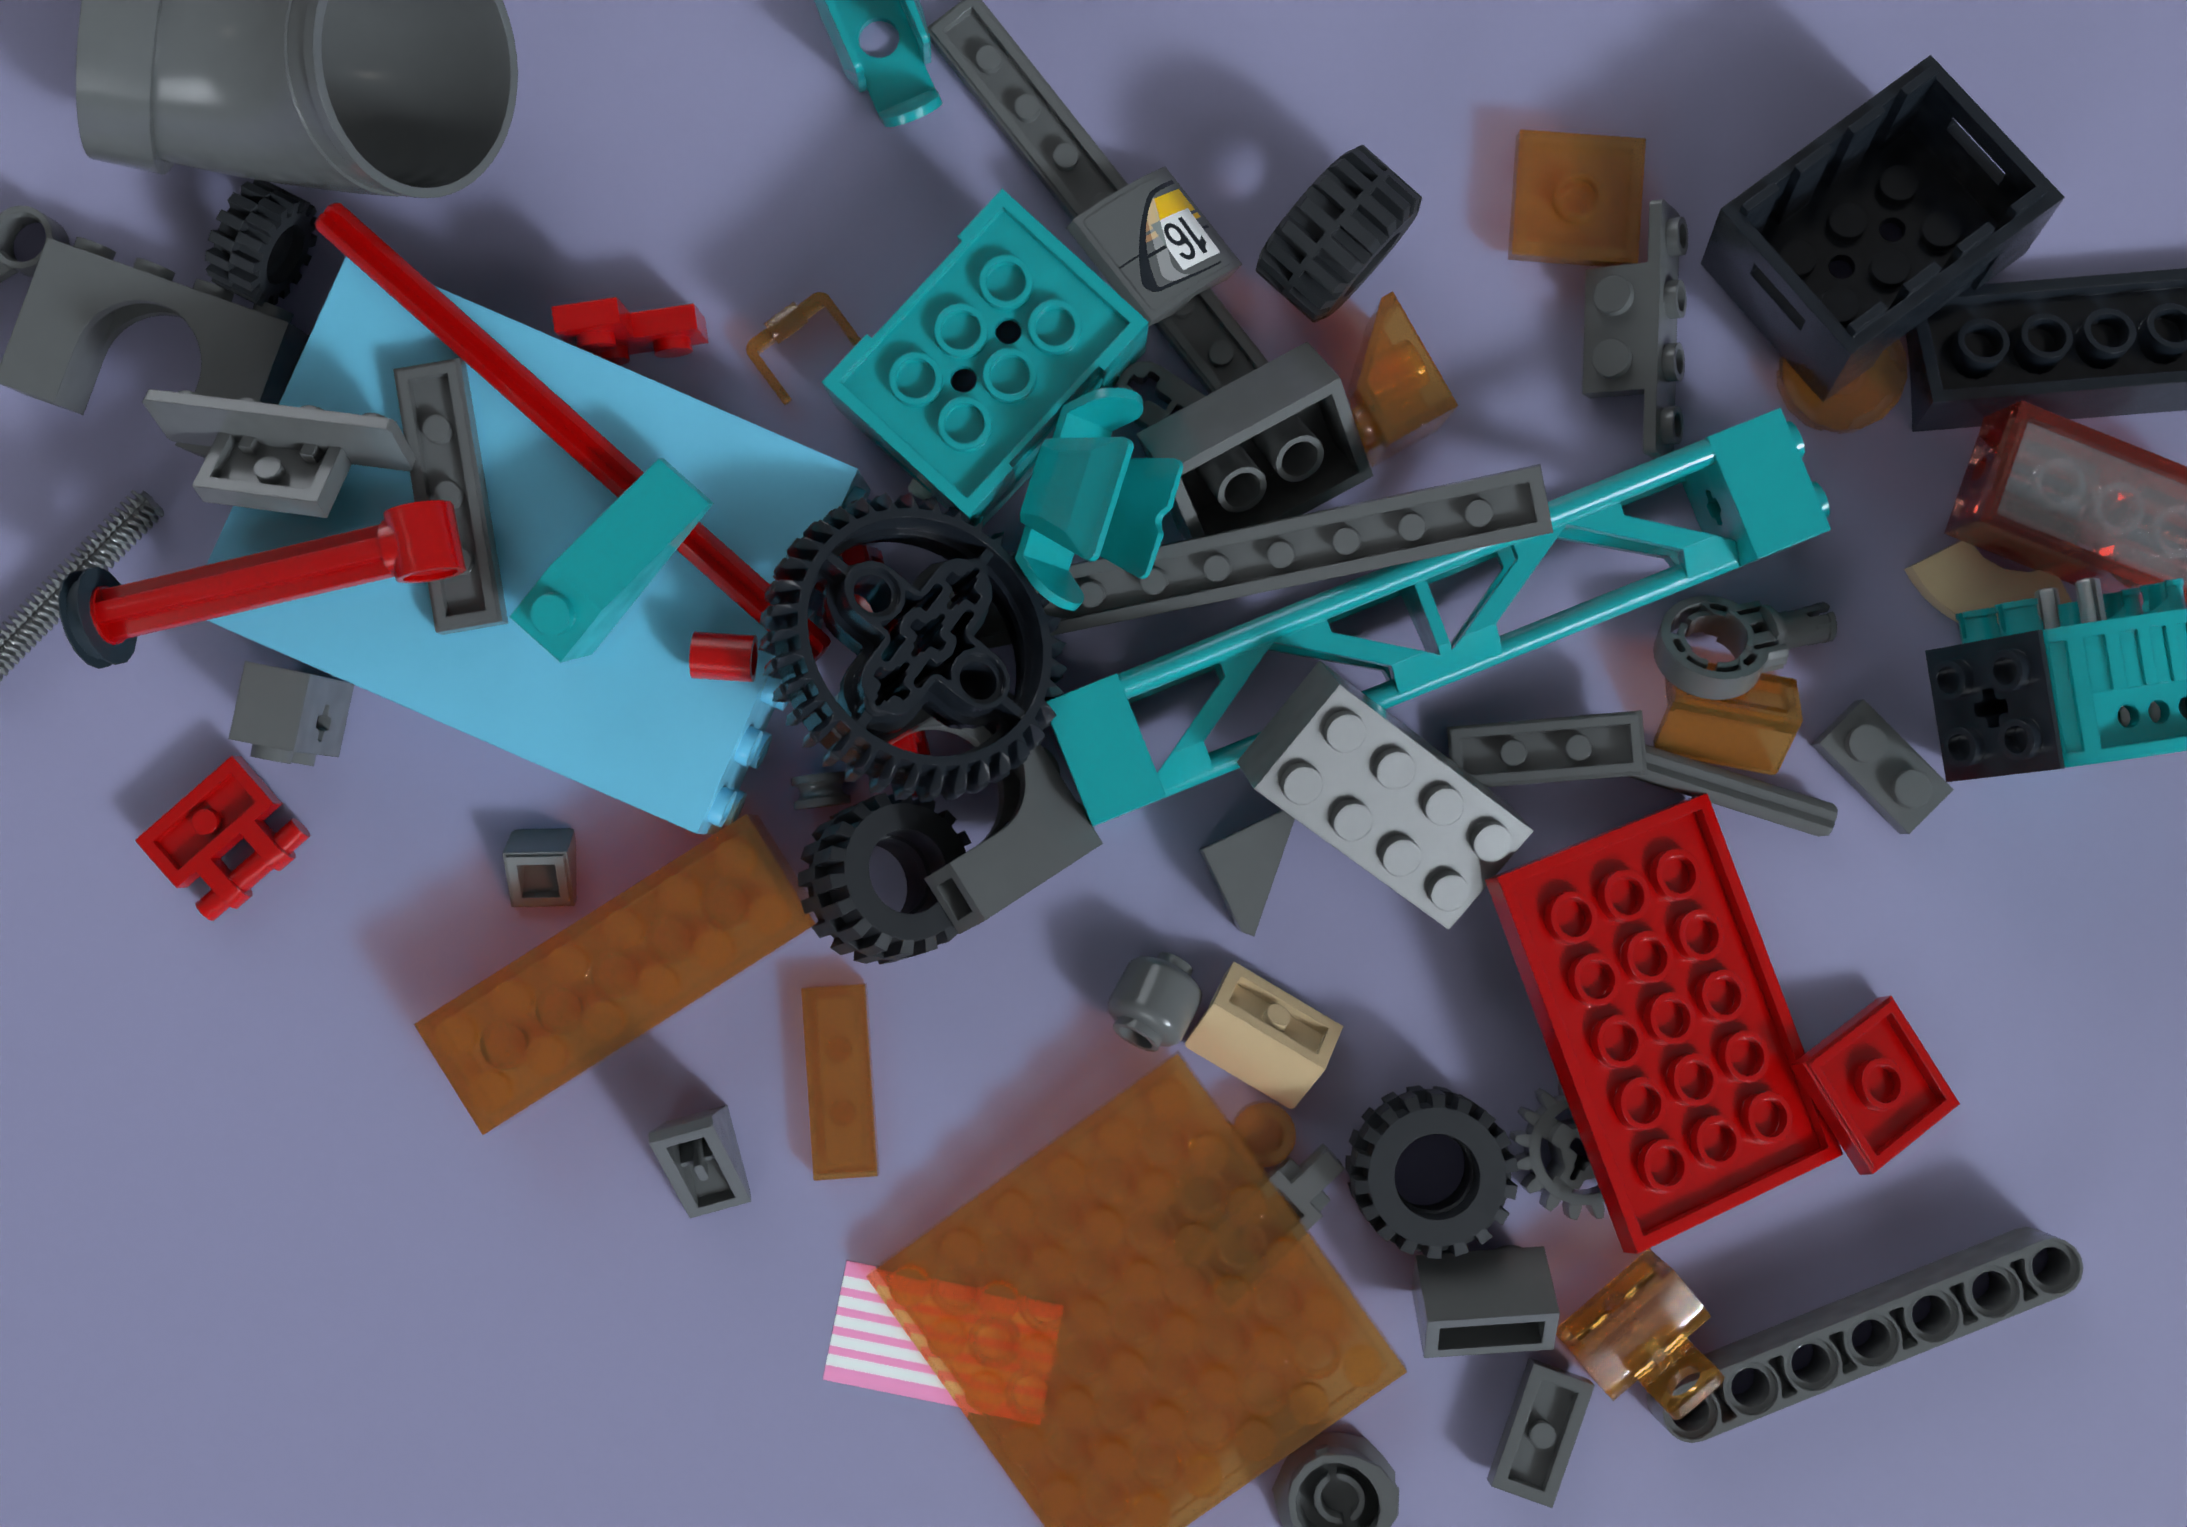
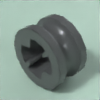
M845 771L790 778L791 786L796 787L800 793L798 800L793 802L794 810L851 803V795L845 794L842 788L845 782Z

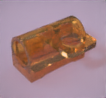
M1647 1249L1557 1327L1556 1336L1613 1402L1638 1381L1673 1419L1678 1420L1687 1415L1724 1381V1375L1688 1339L1690 1335L1711 1318V1315L1678 1274L1651 1249ZM1693 1373H1700L1698 1381L1690 1390L1683 1394L1672 1396L1676 1385L1682 1379Z

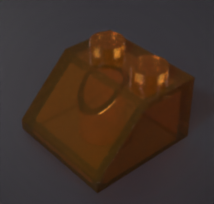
M1393 291L1381 297L1365 327L1346 395L1367 458L1372 467L1438 431L1459 406Z

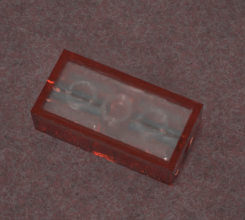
M2022 400L1984 417L1944 534L2034 570H2040L2059 577L2062 581L2075 585L2081 579L2098 578L2101 582L2102 594L2120 592V590L2140 588L2139 586L2161 583L2165 580L2184 578L2185 585H2183L2187 608V466ZM2141 592L2139 595V599L2142 611L2143 596Z

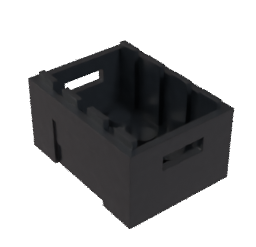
M1929 55L1723 206L1719 211L1701 265L1818 398L1825 402L1874 366L1883 350L1970 286L1974 291L2022 257L2065 197L1932 55ZM1886 223L1895 224L1901 229L1903 236L1898 241H1888L1881 236L1879 227ZM1836 260L1845 261L1851 266L1852 275L1844 279L1836 278L1830 273L1829 264Z

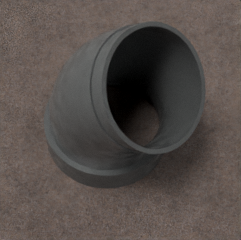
M81 0L76 55V108L82 146L87 156L93 160L161 175L168 173L174 164L243 178L313 189L381 196L437 198L462 190L485 172L499 153L512 122L518 88V65L514 34L503 0Z

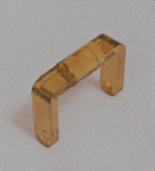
M824 292L813 293L798 305L794 301L764 322L763 324L766 328L750 339L746 345L747 355L784 405H787L792 399L760 357V353L775 342L781 343L808 323L807 319L823 307H825L853 347L861 340L830 296Z

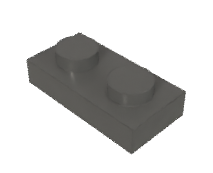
M1864 699L1854 701L1811 744L1899 834H1910L1954 790Z
M1528 1358L1487 1477L1491 1487L1553 1508L1595 1387L1590 1379Z

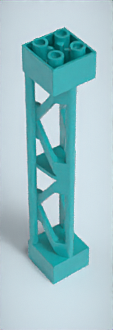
M1780 407L1710 435L1703 440L1548 501L1553 533L1384 567L1119 674L1116 673L1046 701L1057 715L1051 721V726L1092 827L1240 768L1237 761L1261 732L1209 753L1204 741L1268 650L1381 671L1386 682L1361 692L1383 709H1388L1830 531L1831 527L1827 520L1830 515L1829 502L1823 488L1816 481H1811L1802 460L1805 454V446L1798 428L1793 422L1786 421ZM1682 483L1702 532L1626 516L1622 506ZM1556 539L1661 558L1670 566V568L1499 636L1496 623ZM1496 557L1501 567L1500 572L1450 642L1428 584ZM1401 595L1425 651L1333 633L1329 624ZM1215 670L1220 683L1157 772L1130 704Z

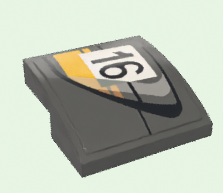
M1166 167L1153 171L1119 189L1073 219L1066 227L1114 290L1149 322L1148 327L1179 312L1195 295L1228 280L1242 265Z

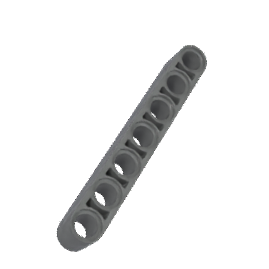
M2030 1227L2011 1230L1663 1370L1654 1376L1648 1385L1646 1395L1648 1408L1653 1416L1680 1441L1695 1443L1707 1440L2065 1296L2073 1291L2081 1281L2083 1273L2082 1258L2073 1245L2041 1230ZM2046 1248L2048 1253L2047 1265L2043 1271L2034 1275L2032 1269L2033 1258L2037 1252ZM1988 1272L1990 1280L1988 1289L1982 1296L1974 1299L1972 1294L1973 1282L1977 1276ZM1929 1296L1931 1302L1929 1313L1923 1320L1914 1323L1912 1319L1913 1306L1922 1297ZM1871 1320L1872 1331L1870 1337L1862 1345L1853 1347V1330L1862 1321ZM1812 1344L1813 1355L1809 1364L1800 1370H1793L1791 1362L1795 1351L1802 1345ZM1753 1368L1754 1380L1750 1388L1743 1393L1732 1394L1731 1385L1735 1375L1743 1369ZM1693 1392L1695 1394V1404L1690 1413L1684 1417H1672L1671 1407L1674 1400L1683 1393Z

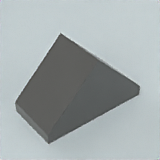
M1284 810L1275 812L1199 849L1237 929L1251 936H1255L1295 820Z
M728 1105L666 1121L648 1133L649 1145L689 1218L751 1202V1192Z

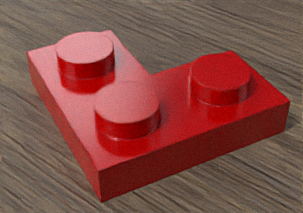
M617 297L551 306L554 331L564 342L619 366L629 363V355L654 351L656 357L675 358L692 353V345L709 343L705 318L694 303L632 313L628 311Z

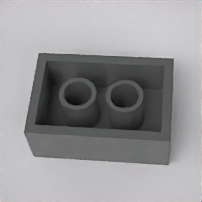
M1308 341L1136 434L1146 458H1176L1183 463L1182 476L1170 513L1184 539L1303 515L1373 477L1342 381Z

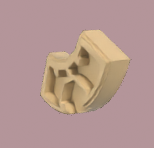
M1968 538L1960 540L1904 569L1921 595L1934 608L1959 623L1956 621V614L1991 608L1994 605L2011 601L2035 598V591L2043 588H2057L2061 604L2072 602L2054 566L2032 572L2007 570L1984 558Z

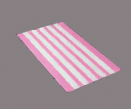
M847 1260L823 1380L1041 1424L1064 1304Z

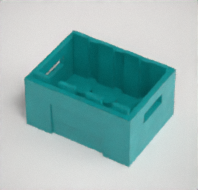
M1003 188L957 236L959 245L872 338L866 334L822 381L835 407L908 475L925 488L932 497L936 496L937 501L944 508L948 509L955 506L961 510L962 521L969 523L974 518L983 516V527L1032 475L1042 443L1046 438H1053L1062 406L1091 391L1112 388L1127 367L1136 363L1146 352L1149 322ZM1013 321L1020 326L1021 336L1016 342L1005 344L998 340L996 329L1002 322ZM960 369H968L976 375V384L968 392H959L951 385L953 374Z

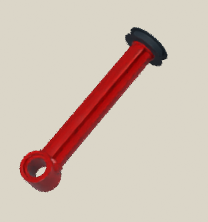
M427 500L402 504L384 511V520L379 525L123 585L109 571L100 567L70 572L62 581L58 596L59 616L65 636L74 652L87 665L101 669L112 664L118 665L128 662L134 654L137 636L392 577H395L399 583H422L457 576L464 573L466 567L454 505L451 501Z

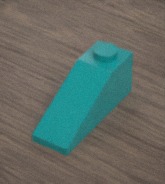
M658 458L547 568L509 617L560 663L592 655L714 503L664 458Z

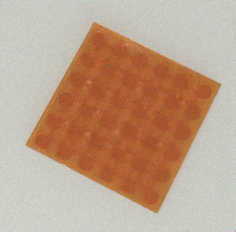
M1179 1050L871 1269L866 1276L1045 1527H1186L1407 1373L1406 1364L1281 1191L1273 1183L1268 1173Z

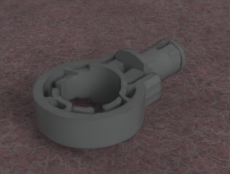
M1694 596L1677 602L1664 615L1654 641V659L1664 677L1680 690L1704 699H1731L1743 695L1752 689L1759 680L1761 673L1783 669L1789 657V650L1792 648L1833 641L1837 634L1836 616L1833 611L1828 612L1830 606L1825 602L1791 611L1777 612L1768 604L1761 605L1759 600L1738 604L1722 597ZM1679 628L1677 634L1672 633L1674 630ZM1698 632L1717 637L1716 642L1725 646L1732 653L1735 660L1717 662L1714 671L1707 670L1709 661L1692 652L1686 637Z

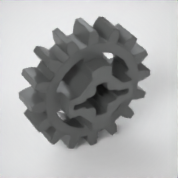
M1558 1079L1559 1095L1553 1097L1545 1090L1539 1088L1535 1091V1095L1541 1106L1535 1112L1528 1108H1519L1518 1114L1528 1122L1526 1131H1510L1509 1138L1524 1147V1152L1515 1155L1518 1169L1530 1171L1520 1184L1529 1194L1544 1188L1539 1204L1550 1212L1562 1200L1563 1213L1570 1219H1578L1582 1205H1586L1590 1214L1596 1219L1604 1218L1605 1208L1599 1186L1596 1185L1588 1189L1579 1190L1585 1180L1595 1178L1588 1157L1584 1158L1577 1155L1570 1149L1571 1142L1575 1138L1581 1140L1573 1118L1561 1121L1554 1118L1561 1112L1569 1109ZM1542 1137L1548 1142L1552 1158L1546 1167L1549 1171L1548 1174L1541 1159Z

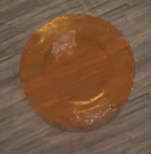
M1261 1100L1251 1102L1238 1111L1231 1125V1139L1237 1153L1247 1163L1257 1167H1271L1281 1163L1290 1155L1295 1145L1296 1130L1291 1117L1281 1106L1270 1101Z

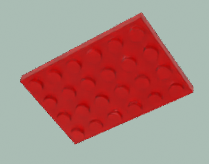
M1708 793L1680 801L1485 879L1623 1253L1639 1254L1843 1155L1838 1140L1790 1066L1803 1056L1805 1051Z

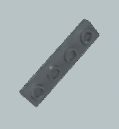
M1664 199L1651 200L1649 203L1648 262L1589 268L1585 272L1582 394L1590 399L1644 395L1643 452L1653 459L1673 452L1674 444H1680L1683 437V415L1680 407L1675 406L1676 381H1681L1685 372L1684 350L1680 342L1677 343V319L1685 316L1687 307L1685 285L1679 279V256L1685 255L1688 249V228L1684 217H1680L1679 213Z
M149 389L142 400L146 409L169 440L179 443L211 446L192 484V487L202 501L207 503L327 518L352 464L411 471L417 459L397 422L376 413L359 415L326 411L311 405L293 407L263 403L252 398H240L239 400L203 396L188 390L170 392Z

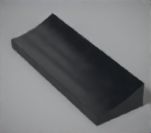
M2187 268L1984 284L1975 291L1970 286L1906 333L1911 381L1912 432L2187 410Z

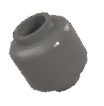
M1160 952L1157 958L1140 956L1132 959L1108 1001V1011L1115 1021L1113 1030L1128 1043L1150 1052L1158 1051L1160 1046L1170 1047L1178 1044L1183 1039L1202 1001V991L1197 982L1191 977L1192 967L1180 957L1167 952Z

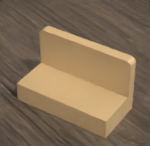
M1234 961L1224 974L1208 1009L1189 1034L1185 1046L1285 1107L1293 1109L1326 1070L1343 1026Z

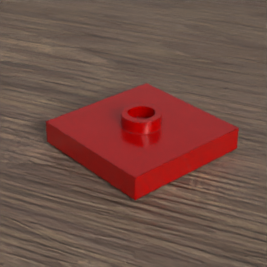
M1891 995L1875 999L1790 1065L1859 1175H1870L1877 1172L1960 1105Z

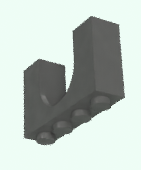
M47 237L0 363V385L26 396L84 415L103 361L114 340L125 329L138 321L155 316H174L183 318L193 331L199 345L201 371L195 390L196 393L203 396L236 400L252 398L263 403L279 405L310 337L291 324L294 316L293 313L267 302H264L262 307L254 304L252 309L233 303L234 293L205 280L196 279L193 288L173 282L175 272L145 259L136 258L133 267L113 261L116 254L115 251L85 238L76 237L74 245L70 246ZM179 442L175 444V446L203 458H206L211 446Z
M918 648L911 652V655L913 657L915 656V653L918 650ZM943 662L921 682L914 684L915 687L920 686L931 675L939 673L947 664ZM960 679L962 689L967 695L975 699L973 689L968 683ZM883 683L877 692L879 696L875 700L876 706L879 705L880 699L883 697L881 694L885 688ZM1008 692L1007 697L1013 701L1014 695ZM837 694L834 698H835L836 701L838 702V694ZM921 708L914 719L900 731L874 736L892 745L905 736L918 731L942 730L958 735L970 742L974 747H977L988 740L993 734L984 726L974 729L949 728L938 722ZM1041 744L1032 751H1029L1030 755H1028V759L1016 769L1009 770L1010 774L997 783L999 792L998 812L994 825L987 836L978 845L924 878L958 934L989 919L1103 844L1091 825L1085 807L1076 801L1062 779L1057 760Z

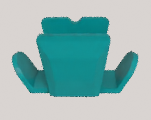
M814 0L820 19L845 76L860 93L868 90L879 118L885 127H895L909 123L933 112L942 105L943 102L940 94L935 89L925 66L931 63V42L923 7L919 0ZM877 21L891 24L899 34L897 48L890 55L882 58L866 54L860 46V35L863 29Z
M1098 389L1086 393L1062 406L1053 438H1046L1040 447L1020 511V522L1025 524V528L1015 560L1031 585L1048 601L1065 610L1075 611L1084 601V594L1069 571L1074 553L1091 562L1096 561L1101 556L1135 577L1145 579L1151 573L1164 536L1162 529L1163 517L1173 508L1183 472L1182 461L1176 458H1131L1134 449L1132 440L1125 437H1111L1114 430L1133 422L1143 413V399L1141 395L1130 389Z

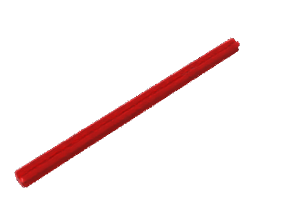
M334 202L328 205L324 212L317 217L315 227L318 232L615 496L619 498L644 473L345 206ZM698 522L677 548V551L759 623L761 613L770 605L764 600L765 591L770 584L703 524ZM808 619L809 640L816 662L828 649L831 640L829 636Z

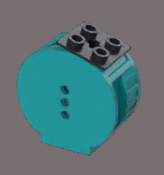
M2085 578L2075 583L2078 600L2076 602L2061 604L2058 589L2049 587L2035 591V598L2001 603L1991 608L1956 614L1962 644L1925 651L1946 782L2057 770L2187 751V608L2183 585H2185L2184 578L2165 580L2161 583L2139 586L2140 588L2120 590V592L2102 594L2100 579ZM2141 592L2143 596L2142 611L2139 599V595Z

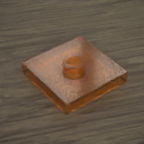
M1520 129L1516 135L1508 260L1598 267L1638 263L1646 138Z

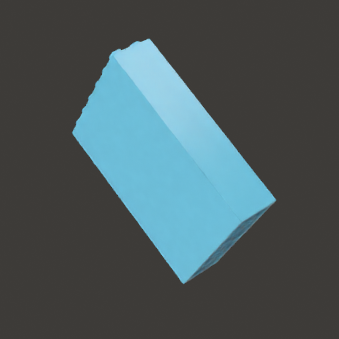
M346 256L279 405L293 407L311 405L326 411L359 415L376 413L396 421L403 433L393 369L460 357ZM435 286L643 472L658 458H664L708 497L714 504L699 522L769 584L775 581L772 577L774 575L773 571L783 558H786V550L796 538L801 539L803 537V532L814 521L823 520L829 511L837 509L839 506L845 510L852 501L859 500L861 497L868 503L872 501L868 499L871 489L858 468ZM467 363L508 624L445 635L438 634L435 631L428 582L399 583L395 577L206 620L696 834L719 835L723 825L730 828L733 827L747 797V793L739 789L750 766L758 769L770 747L772 734L765 730L774 709L777 708L783 711L789 703L772 702L773 692L782 684V680L763 676L765 665L776 656L758 650V664L754 682L691 678L689 654L692 635L695 631L756 635L758 649L760 647V640L768 631L677 550L592 655L560 663L509 617L547 568L618 497ZM352 464L327 518L233 506L207 565L379 525L384 520V511L395 506L415 502L410 471ZM814 588L809 600L808 619L821 629L824 620L816 614L824 595Z

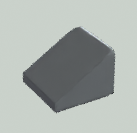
M517 829L512 831L502 853L511 907L575 906L577 901L574 829Z

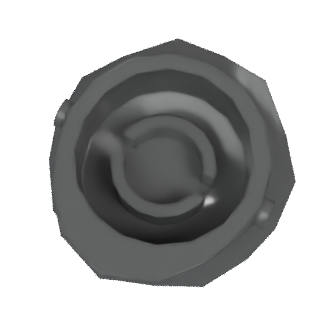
M1317 1433L1297 1441L1284 1461L1272 1487L1277 1512L1283 1527H1391L1399 1515V1487L1395 1483L1394 1469L1366 1437L1350 1433Z

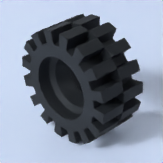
M254 179L253 183L247 181L241 185V195L233 192L227 199L230 205L227 212L222 209L220 210L216 220L220 221L221 224L218 230H211L208 241L214 243V246L206 250L205 261L211 263L206 268V272L212 278L211 281L262 307L264 302L276 305L278 304L279 297L285 299L291 293L289 284L292 282L297 285L302 278L299 270L303 264L309 265L312 256L307 254L310 247L316 246L318 237L312 234L316 230L315 221L317 218L314 215L317 210L310 202L270 182Z

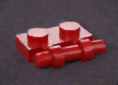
M232 755L135 841L176 888H187L196 879L201 877L211 890L199 899L195 906L205 918L215 921L229 907L238 909L252 897L253 892L251 888L273 869L281 871L296 858L294 850L311 835L307 828L295 818H292L276 833L272 831L264 820L283 803L242 756ZM244 838L255 851L234 870H231L221 858Z

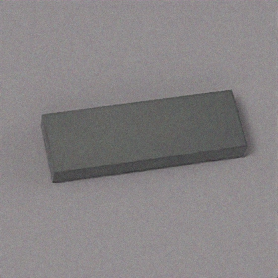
M1642 710L1447 727L1449 759L1486 787L1648 775Z

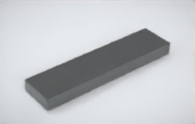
M460 358L393 369L403 433L417 458L410 471L414 501L446 500L453 503L466 571L457 576L428 582L435 631L438 634L445 635L508 624L466 363Z

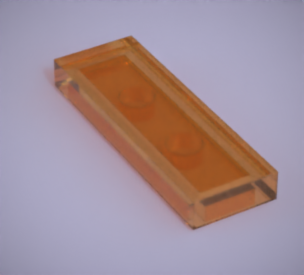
M867 983L801 988L813 1179L818 1181L878 1176L880 1170Z

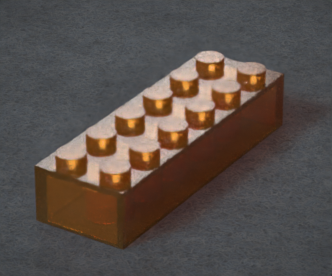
M745 814L416 1022L414 1026L478 1129L484 1135L507 1124L813 930L812 926L818 922L814 911L804 914L800 901L809 898V895L804 887H798L796 874L758 815Z

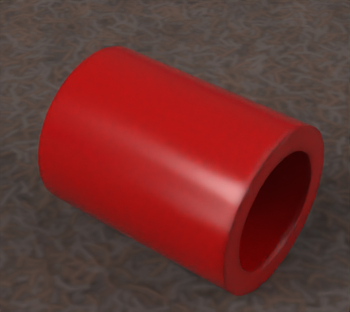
M697 631L693 633L689 654L691 678L754 682L758 664V640L756 635Z

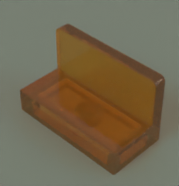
M1708 662L1706 669L1714 671L1716 664ZM1761 673L1755 686L1745 694L1731 699L1711 700L1688 694L1665 678L1667 708L1653 739V745L1655 748L1701 762L1775 775L1778 773L1803 722L1797 679Z

